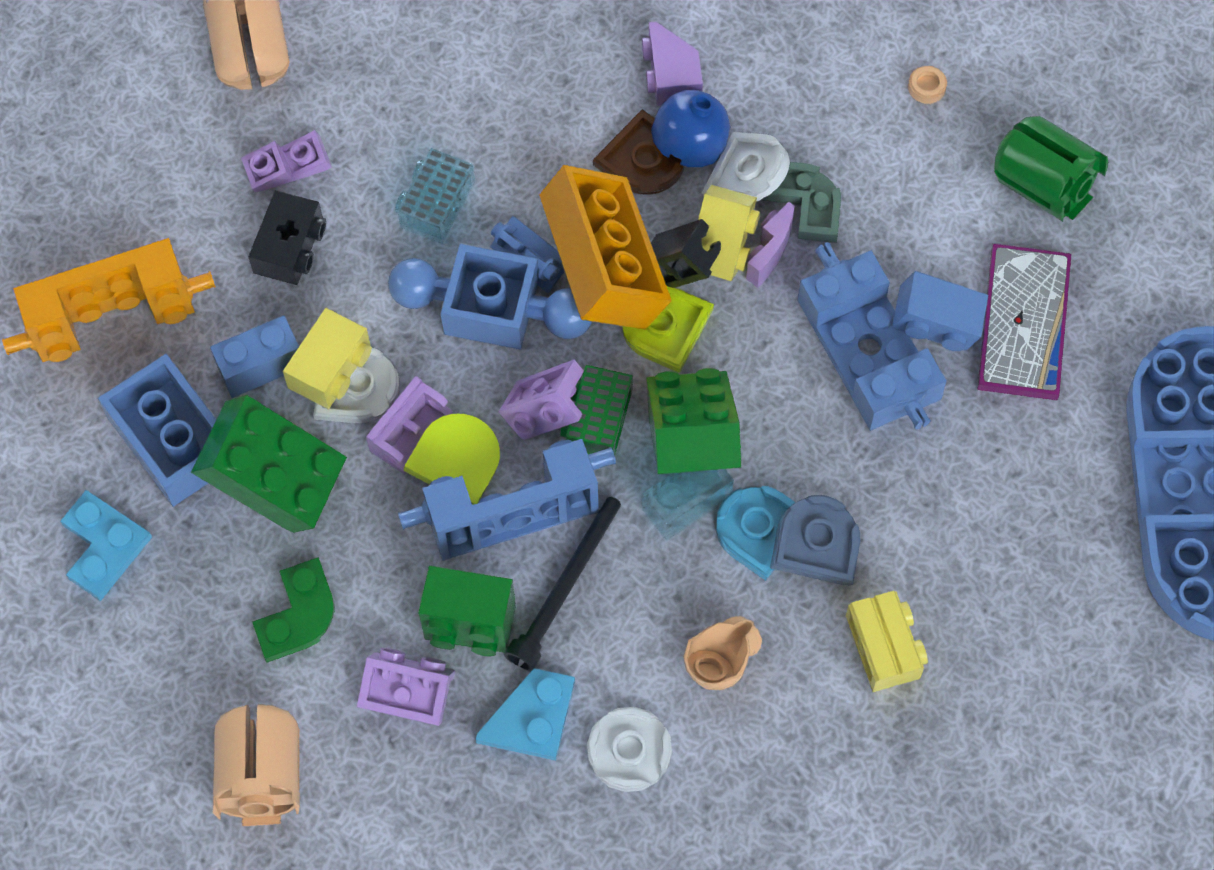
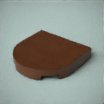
M643 109L593 159V166L601 172L627 177L632 192L643 195L657 194L669 189L680 179L685 167L680 165L682 159L676 158L672 154H670L668 159L656 147L651 134L655 118Z

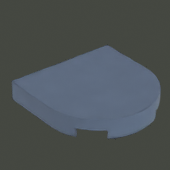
M811 495L791 505L779 521L770 568L830 583L851 586L854 582L860 547V529L858 524L855 523L851 514L846 510V506L837 499L825 495Z

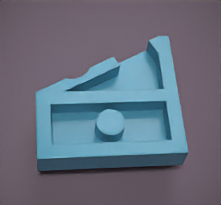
M534 668L477 733L476 743L556 761L575 684V677Z

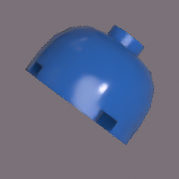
M684 90L671 95L661 105L655 116L651 134L656 147L668 159L670 154H672L676 158L682 159L680 165L702 168L714 164L719 159L720 154L727 145L731 126L727 110L718 99L700 90Z

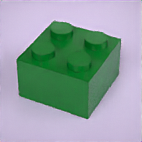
M429 566L418 613L424 639L430 640L432 646L445 650H452L455 648V645L472 647V652L482 656L491 657L495 656L496 652L505 653L508 648L516 609L513 579Z

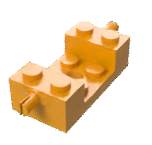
M166 238L13 288L24 322L25 332L3 338L2 343L7 355L31 348L38 352L42 362L48 360L51 362H61L70 358L73 352L81 350L73 326L74 322H93L99 319L102 313L117 308L119 310H130L138 306L140 301L147 299L157 325L164 322L166 324H177L185 320L188 314L195 313L191 302L193 294L215 288L216 286L211 271L187 279L181 272L170 239Z

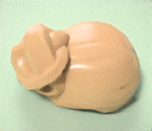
M742 616L731 617L724 622H718L688 640L683 656L687 673L698 685L708 690H724L734 686L743 676L749 656L757 654L761 648L762 637L759 630L755 627L752 620Z

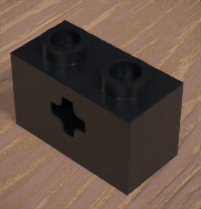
M274 191L248 256L253 274L298 285L301 275L309 273L314 257L311 249L315 240H322L326 229V218L322 216L318 201Z

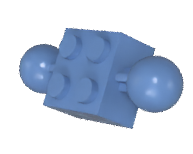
M460 244L450 279L439 277L435 269L428 262L417 258H410L399 262L389 275L388 288L390 294L399 305L405 308H422L431 303L433 299L444 301L441 319L444 335L521 350L529 318L544 321L548 330L562 339L580 337L592 324V321L581 320L571 288L557 290L548 298L535 295L539 282L537 258Z

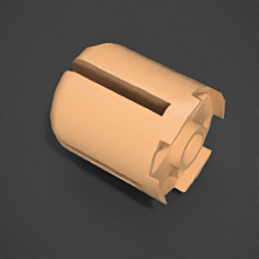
M203 0L215 72L219 80L226 86L240 90L253 89L242 24L247 23L261 86L266 87L274 84L286 75L290 61L279 0H209L208 2Z
M258 704L255 751L254 720L250 719L249 705L233 708L221 715L214 730L212 813L220 820L221 812L229 816L242 818V826L280 824L281 815L289 813L294 809L296 814H299V727L295 718L284 709L273 705Z

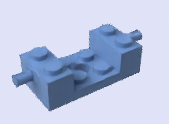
M829 242L824 243V247L822 244L815 249V253L825 268L819 273L800 280L798 302L869 430H874L905 415L909 416L916 430L921 429V426H927L931 420L923 408L942 399L947 381L928 348L918 352L913 341L905 332L892 328L895 310L887 298L890 282L875 255L870 250L852 259L839 261ZM864 339H873L880 345L881 350L874 355H867L860 351L858 344Z
M582 439L573 442L571 440L558 441L547 450L542 451L545 483L533 481L523 485L519 491L507 495L500 493L491 494L482 498L478 504L474 505L471 503L463 476L438 478L432 481L429 486L422 488L424 502L420 507L401 513L398 512L401 526L404 530L405 528L425 522L431 525L442 561L598 513V482L593 470L616 464L613 450L609 447L608 449L588 455Z

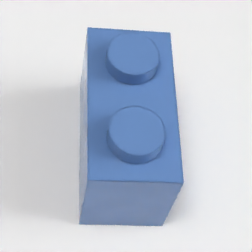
M914 271L900 285L892 328L903 331L907 336L914 339H928L940 343L945 349L951 351L968 350L981 338L988 295Z
M285 315L210 346L217 368L231 398L283 377L284 368L299 348Z

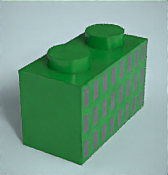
M585 365L583 376L575 386L577 390L570 398L575 402L582 416L578 422L561 427L560 437H564L572 442L582 439L588 455L611 447L615 456L633 391V375Z

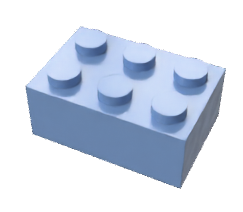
M164 354L98 398L110 423L172 507L208 484L192 474L191 471L216 422V418L167 354Z

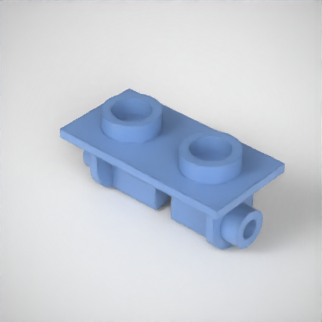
M514 216L511 217L507 224L504 225L499 222L493 227L491 235L495 238L490 248L495 251L537 258L538 286L549 293L565 272L558 250Z

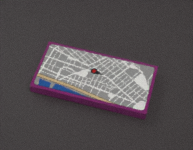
M993 244L977 390L1058 400L1072 254Z

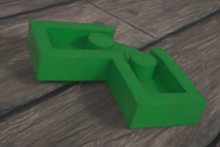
M319 557L279 571L292 608L252 621L266 663L312 647L321 641L320 638L329 628L335 613V604Z

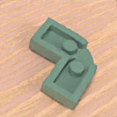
M790 162L788 173L783 182L775 191L763 198V201L790 202L791 204L801 205L798 239L837 243L841 207L840 188H836L828 177L820 173V167L807 163Z

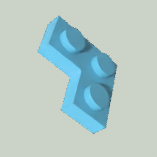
M85 490L60 521L65 528L90 544L66 576L70 581L101 601L150 541L152 536L150 532Z

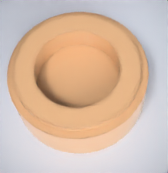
M922 66L915 69L910 75L908 83L910 95L916 101L924 104L935 103L942 99L947 87L946 76L941 70L933 66Z

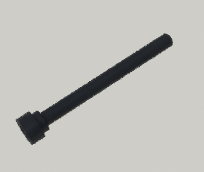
M607 497L525 635L521 634L518 639H513L505 651L504 656L509 662L518 666L520 659L523 660L524 663L519 667L528 672H531L536 667L541 658L540 650L542 646L540 642L620 509L621 503L618 499Z

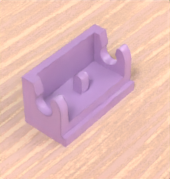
M415 376L366 436L369 451L405 475L407 472L403 471L404 466L426 428L438 418L453 414V411L445 406L448 400Z

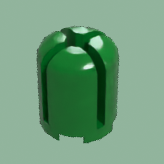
M1030 116L1015 124L1013 130H1010L1000 142L995 156L994 172L1001 184L1063 222L1065 216L1074 220L1093 199V196L1088 194L1098 173L1103 176L1106 175L1109 162L1108 156L1041 116Z

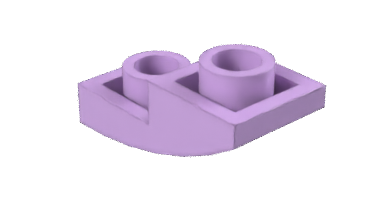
M315 130L282 147L273 141L241 157L249 182L255 192L268 190L332 168L322 139Z
M790 202L779 212L773 210L766 216L761 224V244L748 256L746 279L757 288L774 270L787 246L795 207Z

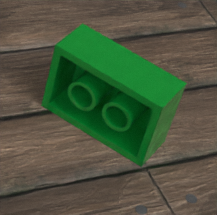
M705 368L691 374L665 371L653 377H646L648 418L658 474L741 468L740 422L727 371Z
M244 395L225 401L191 473L282 528L295 533L315 528L347 457L255 399Z

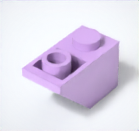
M649 22V38H642V51L644 61L651 60L652 70H646V83L648 93H655L656 106H661L671 95L680 91H702L703 81L699 51L659 23Z

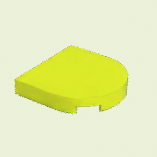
M667 286L672 301L645 330L622 326V333H624L625 341L629 342V347L635 353L680 373L714 309V304L680 289Z
M467 414L445 415L432 422L426 428L407 460L403 471L429 485L432 481L441 477L450 476L456 478L463 476L472 505L478 504L498 467L500 459L499 443L492 429L482 420Z

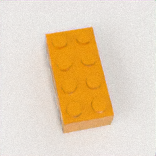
M563 165L539 196L581 320L646 330L672 300L627 177Z

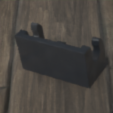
M703 219L658 233L651 241L666 286L676 288L709 278L712 271L710 268L720 253L721 242L712 243L708 252L703 249L702 239L707 235L709 225Z

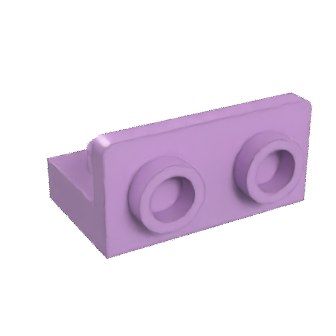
M574 359L516 381L499 410V414L516 434L524 440L578 422L582 413L570 398L575 394L577 390L575 386L584 370Z
M381 648L380 653L374 652L366 658L357 707L437 726L442 723L449 685L455 675V670L445 668V661L429 657H422L421 662L404 659V652L390 648Z

